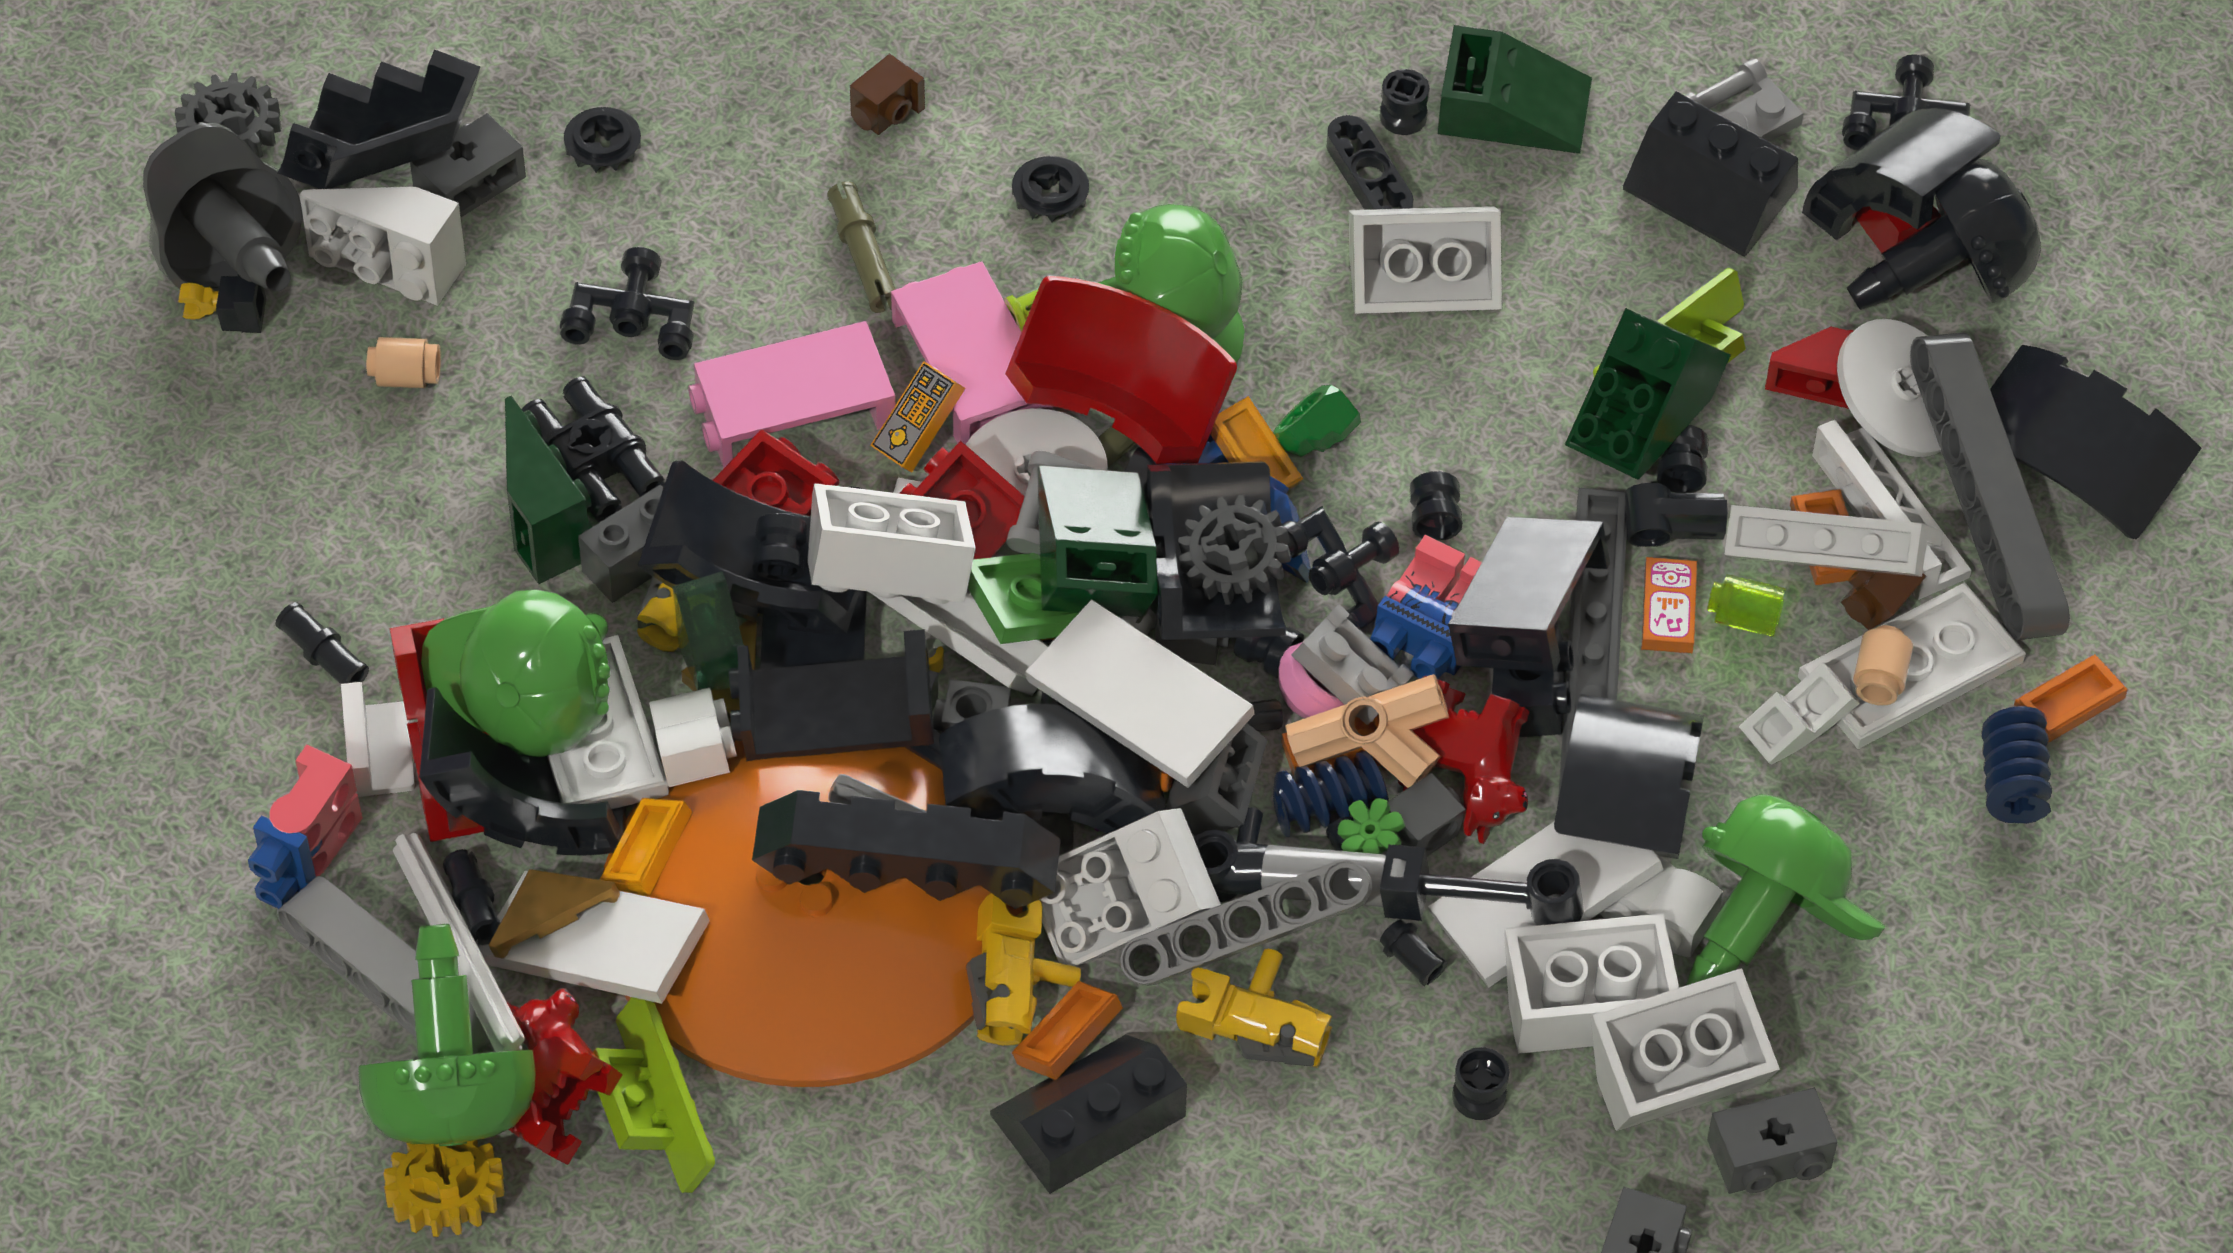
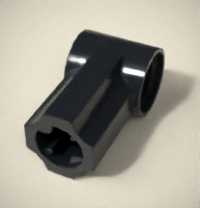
M1641 483L1633 485L1625 491L1627 537L1631 545L1637 547H1658L1669 543L1672 539L1723 540L1725 537L1728 508L1724 493L1670 492L1667 486L1659 483Z

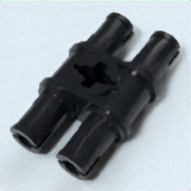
M585 376L574 378L563 389L565 401L579 417V419L566 426H562L542 399L532 400L522 408L523 412L530 410L535 416L542 432V439L547 446L554 444L558 448L565 461L566 472L572 481L579 479L584 484L591 499V507L588 509L597 522L600 523L622 509L620 499L604 479L616 473H622L639 497L659 485L664 488L665 479L646 456V444L643 438L632 432L622 419L623 414L619 407L605 403Z

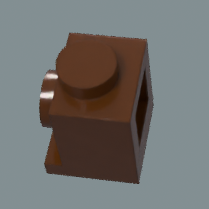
M889 53L850 85V107L853 120L863 130H872L877 135H880L892 124H900L908 116L911 109L919 114L925 109L924 77Z
M1857 570L1848 580L1853 588L1840 603L1845 607L1846 612L1852 619L1861 623L1866 629L1871 630L1892 617L1926 578V575L1922 573V577Z

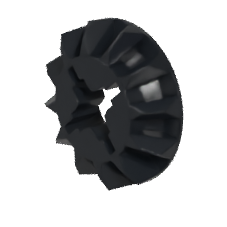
M596 107L585 110L572 118L565 128L564 144L566 155L572 156L578 167L591 165L596 173L601 166H610L617 171L620 162H633L635 151L641 148L639 125L631 115L616 108ZM597 131L606 141H610L609 147H602L599 142H595Z
M1043 156L1026 162L1016 171L1012 180V195L1015 197L1017 208L1028 210L1032 220L1039 215L1047 216L1051 223L1059 215L1072 218L1075 209L1085 207L1089 193V180L1084 170L1075 162L1058 156ZM1059 181V193L1052 192L1049 196H1042V189L1049 190L1052 185L1055 186Z

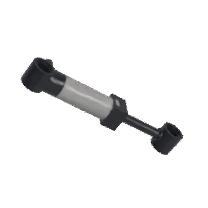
M1248 807L1244 824L1239 826L1236 841L1227 832L1220 830H1207L1194 837L1220 902L1230 900L1237 894H1251L1329 863L1347 859L1357 862L1371 876L1373 888L1371 896L1364 906L1383 907L1385 918L1422 921L1427 895L1526 904V908L1530 909L1531 917L1536 925L1579 922L1584 913L1579 874L1573 865L1560 859H1548L1536 864L1527 876V883L1432 875L1429 873L1425 847L1388 844L1387 854L1383 855L1257 844L1263 813L1255 807ZM1214 865H1220V866L1215 867V868H1209V867L1214 866ZM1345 870L1336 875L1332 885L1336 897L1347 900L1352 899L1359 893L1361 878L1357 872ZM1302 889L1292 890L1284 897V899L1311 901L1308 893ZM1553 894H1561L1559 897H1548Z

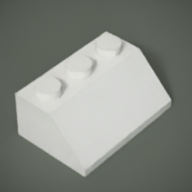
M1496 207L1349 210V258L1355 314L1502 309L1501 211Z
M814 483L808 565L812 585H819L831 592H844L848 589L870 591L882 598H895L899 595L921 597L923 600L934 604H945L949 601L965 602L976 548L965 501Z
M1664 913L1506 928L1504 932L1509 1011L1518 1054L1593 1046L1590 1021L1592 1015L1679 988Z
M1742 968L1600 1012L1590 1017L1597 1082L1616 1131L1763 1085L1780 1070Z

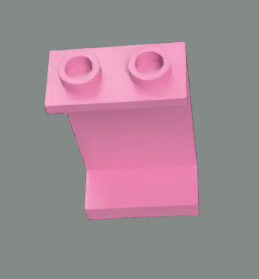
M982 261L966 267L954 268L945 274L920 282H911L902 288L891 291L892 322L897 328L906 325L926 363L966 388L952 409L953 436L957 444L960 440L966 444L978 429L1003 414L1030 408L1053 410V406L1027 404L1005 375L1021 331Z
M866 321L694 363L695 384L688 386L694 413H704L707 421L702 423V431L709 452H718L723 468L733 459L732 443L753 438L761 429L769 434L869 408L878 430L881 429L896 405L895 393Z

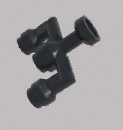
M1906 55L1898 60L1895 72L1896 80L1903 86L1902 96L1853 91L1850 115L1843 121V141L1847 147L1858 150L1876 136L1877 128L1876 121L1872 118L1873 112L1890 114L1889 125L1891 126L1903 116L1920 109H1946L1969 116L1971 105L1966 102L1922 99V88L1927 87L1933 81L1934 64L1930 59L1922 55Z
M632 247L623 253L621 270L628 276L626 290L575 282L570 307L564 310L561 316L560 335L566 342L581 345L587 343L594 332L596 318L592 313L593 305L611 307L609 318L613 324V329L625 337L640 335L648 327L650 314L668 316L667 324L663 325L659 331L657 340L658 350L667 359L682 360L687 356L688 351L692 347L694 334L690 329L695 302L692 300L645 294L647 281H651L659 275L661 258L651 249Z
M1323 506L1297 522L1287 520L1282 523V527H1287L1290 543L1287 545L1289 546L1291 558H1295L1305 552L1308 542L1316 537L1326 552L1313 562L1312 568L1309 570V580L1313 588L1321 595H1337L1347 588L1356 604L1346 610L1350 614L1347 619L1359 630L1374 622L1379 603L1358 569L1372 560L1385 564L1398 556L1399 543L1393 531L1384 523L1375 522L1363 530L1362 543L1347 552L1341 537Z

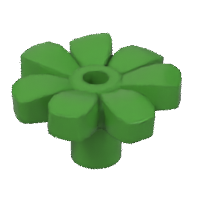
M1377 798L1372 802L1370 810L1361 800L1353 802L1349 806V812L1354 820H1342L1338 826V835L1345 839L1341 846L1343 851L1382 854L1387 851L1388 844L1401 845V840L1395 833L1401 831L1405 827V823L1399 812L1389 813L1390 805L1387 800Z

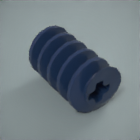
M2017 706L2002 709L1990 715L1982 725L1981 737L1984 741L1982 753L1985 758L1983 769L1986 775L1985 790L1987 792L1986 807L1994 818L2005 823H2032L2045 818L2051 812L2050 804L2046 802L2051 798L2052 787L2049 783L2051 770L2048 766L2050 753L2046 747L2049 740L2048 734L2045 731L2047 718L2042 711L2036 708Z
M1366 751L1356 753L1353 763L1347 756L1337 757L1334 762V769L1327 761H1321L1316 763L1314 774L1307 766H1301L1296 768L1294 779L1286 770L1277 772L1274 778V808L1281 831L1285 837H1290L1291 821L1296 820L1303 833L1310 832L1311 816L1316 815L1322 827L1327 828L1330 825L1331 811L1336 810L1340 818L1350 817L1349 806L1355 801H1363L1369 810L1370 803L1377 798L1389 801L1383 775L1372 756Z

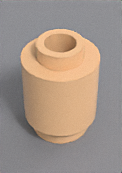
M378 337L376 347H368L366 360L367 376L375 377L377 387L426 388L427 384H438L441 366L439 344H428L427 339Z
M1882 625L1868 630L1862 636L1853 681L1857 687L1856 693L1858 697L1867 703L1890 705L1904 691L1913 643L1900 629L1889 625Z

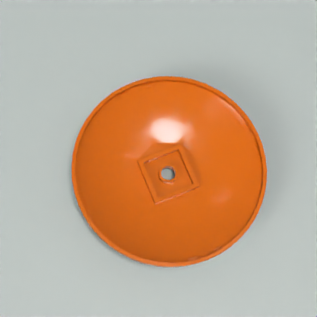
M735 741L734 745L737 756L727 759L730 773L668 787L669 795L657 798L685 801L692 814L650 896L646 897L703 908L710 919L663 1003L654 1002L661 1015L670 1044L712 1069L737 1078L778 1086L826 1087L864 1081L902 1069L930 1055L950 1042L975 1019L966 964L972 958L982 954V941L977 940L978 909L985 897L991 892L977 885L950 898L939 901L905 877H901L864 893L851 886L849 882L828 868L819 872L824 878L817 884L804 885L797 881L788 885L752 861L760 806L797 790L820 792L819 801L830 802L828 796L833 782L838 775L845 774L927 811L928 804L946 806L941 769L905 747L746 761L743 741ZM639 803L636 804V806L634 807V809L631 811V813H630V814L628 815V817L626 818V820H625V830H626V828H627V826H628V824H629V822H630V820H631V818H632V816H633L635 810L637 809ZM613 853L608 854L603 872ZM1006 904L1008 912L1015 917L1023 912L1022 907L1014 909ZM625 996L627 1001L631 999V997Z

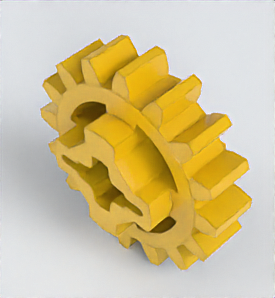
M477 1140L453 1146L406 1143L408 1153L393 1152L391 1155L392 1167L384 1169L386 1204L388 1208H393L395 1220L399 1223L409 1219L411 1231L414 1233L420 1231L425 1225L431 1226L433 1237H439L443 1227L450 1226L456 1235L462 1234V1223L467 1221L477 1227L481 1226V1211L495 1213L498 1210L496 1198L503 1197L505 1193L501 1158H494L493 1146L490 1143L478 1147Z

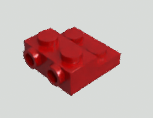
M762 429L713 479L716 483L755 501L811 517L814 483L839 486L840 483L836 474L829 467L822 463L814 465L802 457L797 447L783 437L776 439Z
M960 440L950 452L942 447L930 459L923 469L928 476L917 488L909 483L899 494L965 501L976 547L973 559L991 558L1006 544L1010 527L1017 524L1024 495Z

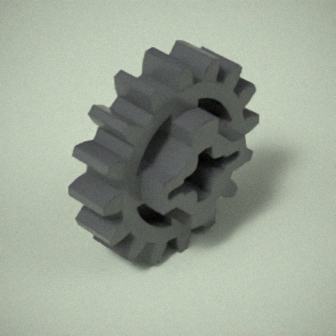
M231 73L228 81L221 82L217 75H212L211 85L207 87L200 82L194 83L195 95L183 93L181 95L182 107L175 108L177 133L197 123H218L237 134L259 158L263 156L261 145L274 146L276 144L274 133L281 132L282 129L278 99L272 98L270 87L265 85L257 89L256 78L252 76L244 83L238 82L237 73ZM254 110L259 114V117L255 116Z
M1238 495L1235 505L1228 506L1222 496L1217 498L1218 509L1211 511L1204 505L1199 507L1202 518L1199 522L1187 519L1185 526L1189 536L1179 537L1178 544L1182 553L1179 556L1183 573H1187L1190 586L1193 589L1202 586L1206 599L1211 600L1218 592H1221L1225 604L1231 605L1234 595L1242 593L1244 600L1249 603L1252 602V590L1259 588L1262 592L1268 594L1271 592L1268 579L1272 577L1283 580L1285 577L1281 563L1291 562V554L1287 545L1290 543L1287 527H1282L1279 513L1275 510L1267 514L1263 500L1259 499L1252 507H1247L1244 495Z

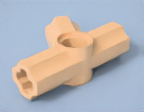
M1433 674L1369 697L1355 698L1345 705L1287 724L1285 727L1292 753L1299 767L1309 766L1363 748L1402 784L1409 788L1426 777L1441 758L1434 749L1412 730L1447 719L1449 715L1442 690L1436 676ZM1366 707H1373L1379 714V726L1374 733L1362 736L1355 728L1356 715Z

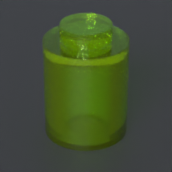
M1726 574L1723 583L1714 581L1707 611L1716 613L1714 621L1716 624L1775 637L1787 588Z

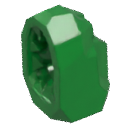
M1321 385L1304 397L1281 420L1273 434L1287 453H1293L1302 457L1313 450L1324 452L1333 444L1343 441L1361 423L1360 413L1340 389L1332 385Z

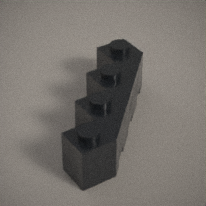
M804 790L794 791L759 808L752 861L788 885L828 868L849 882L851 886L864 893L901 877H905L939 901L980 885L1014 909L1026 906L1031 902L1055 893L1061 839L1025 814L1003 812V819L999 821L971 818V808L928 804L927 813L897 810L895 809L896 800L852 796L851 805L819 801L820 792Z

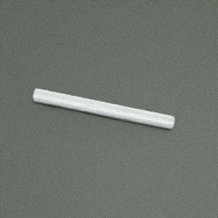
M416 833L408 836L404 834L399 835L395 839L397 845L393 848V853L430 925L450 924L460 955L457 956L459 975H467L469 1001L495 1052L522 1050L521 1044L524 1042L525 1037L422 838Z

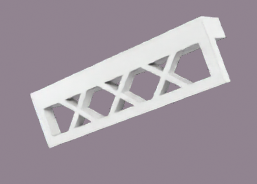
M1836 420L1818 426L1812 456L1836 489L1841 490L1844 500L1857 517L1905 522L1913 521L1942 531L1874 438L1863 427L1845 434ZM1860 445L1871 459L1869 465L1856 446ZM1884 485L1892 487L1897 494L1896 500H1894ZM1944 532L1941 547L1926 545L1923 573L1926 575V578L1913 592L1918 600L1970 578L1972 570ZM1937 557L1945 559L1952 569L1940 574L1942 563Z
M1731 505L1724 555L1731 558L1922 577L1926 545L1941 547L1943 531L1916 522Z
M967 590L965 602L949 601L945 604L930 603L921 597L899 595L895 598H882L874 595L1008 688L1033 696L1037 687L1027 681L1025 671L1049 645L1040 639L1000 644L970 591Z

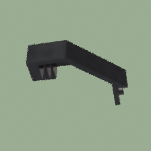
M434 49L425 77L382 61L375 74L372 89L328 73L322 87L318 108L310 127L307 128L293 123L289 133L285 156L277 174L318 189H331L450 149L472 99L481 66Z

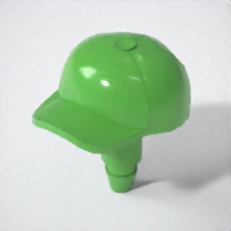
M1165 204L1154 206L1139 213H1132L1122 229L1120 239L1117 241L1115 277L1097 283L1132 293L1182 317L1216 341L1237 364L1242 354L1245 333L1243 321L1238 312L1243 279L1234 252L1222 227L1211 216L1189 205Z
M541 590L515 591L490 607L464 611L450 616L428 632L422 646L421 665L426 693L428 689L437 687L450 706L467 722L480 731L486 732L496 742L519 755L545 757L569 751L598 727L601 719L609 710L607 701L610 689L607 679L610 677V667L608 666L606 650L602 643L608 633L607 621L597 613L585 615L577 606L557 593Z
M1759 794L1740 801L1724 823L1718 822L1716 826L1706 827L1702 832V837L1705 840L1702 846L1704 851L1718 863L1742 878L1703 935L1709 942L1701 954L1696 956L1686 985L1734 971L1740 963L1748 966L1790 902L1798 905L1820 921L1848 937L1858 940H1870L1879 937L1886 926L1846 899L1852 878V854L1841 837L1821 823V820L1808 810L1800 806L1798 807L1778 796Z
M450 924L419 927L415 960L418 961L419 979L411 980L418 1059L358 1066L359 1092L371 1122L388 1138L409 1144L453 1146L467 1144L468 1141L494 1137L516 1126L528 1110L535 1089L536 1071L533 1050L473 1054L467 975H459L457 956L460 955Z

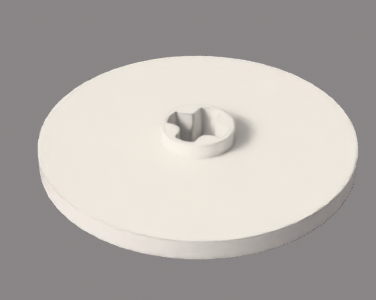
M1876 319L1868 321L1855 329L1845 339L1838 356L1837 373L1839 385L1849 410L1868 434L1893 451L1914 457H1926L1941 452L1910 363V349L1913 340L1916 337L1927 335L1919 329L1897 320ZM1900 384L1904 387L1905 391L1901 389Z
M1030 408L1003 414L983 425L966 443L972 451L1024 496L1030 479V475L1025 470L1028 469L1031 454L1035 451L1050 452L1098 470L1108 471L1106 453L1097 435L1077 418L1050 409Z

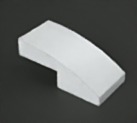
M1822 662L1787 695L1782 696L1776 692L1748 717L1739 728L1768 763L1772 765L1818 738L1860 703L1831 668Z

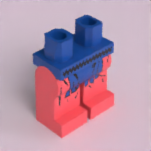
M1424 535L1416 547L1415 557L1404 574L1395 582L1387 596H1384L1377 606L1375 628L1370 640L1392 660H1394L1400 650L1413 655L1410 670L1414 673L1415 677L1421 679L1424 676L1434 674L1436 679H1439L1445 672L1455 675L1461 667L1456 665L1448 623L1482 562L1470 557L1464 565V553L1427 535Z
M307 744L295 760L299 780L289 794L278 798L273 803L270 809V819L261 815L253 826L257 848L249 857L248 864L250 870L261 878L254 888L256 897L260 901L278 909L315 877L324 873L363 818L358 794L356 793L357 788L352 765Z

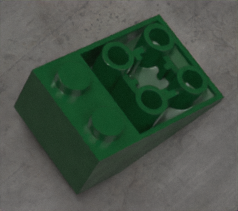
M1454 25L1441 94L1438 134L1580 154L1592 77L1502 31Z
M1625 308L1565 445L1639 480L1711 401L1731 354Z
M511 395L505 398L507 496L514 551L539 585L581 564L578 536L592 528V524L587 516V508L591 507V499L584 484L579 479L572 481L567 474L565 461L558 448L554 444L547 446L542 439L540 426L530 410L523 412Z
M1039 465L1037 474L1042 610L1080 613L1093 600L1114 615L1142 617L1158 594L1156 544L1138 473Z

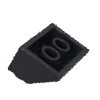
M1675 91L1649 125L1625 179L1623 190L1745 257L1797 190L1798 157Z
M1125 1034L1070 1065L1058 1079L1047 1078L990 1110V1115L1049 1194L1186 1117L1187 1083L1156 1044Z

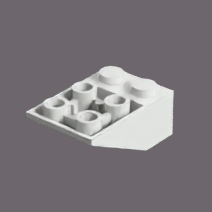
M418 187L302 190L299 195L309 257L314 258L315 261L325 267H338L356 274L361 280L369 284L380 283L400 291L411 300H424L438 306L466 265L459 203Z
M1181 808L1157 811L1059 856L1055 893L1039 899L1042 903V923L1059 963L1071 966H1079L1124 948L1127 942L1135 937L1221 905Z

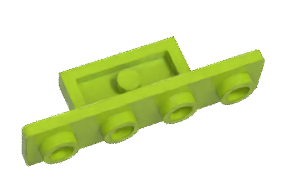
M1726 268L1657 321L1731 354L1729 363L1746 350L1743 334L1723 325L1744 308L1738 272L1731 268ZM1600 364L1593 369V377H1595Z
M631 997L616 1017V1024L626 1049L595 1048L593 1051L599 1059L623 1074L610 1096L598 1092L618 1148L625 1150H665L680 1191L682 1193H693L715 1165L713 1149L704 1132L696 1111L695 1102L691 1098L680 1070L678 1059L673 1052L655 1003Z

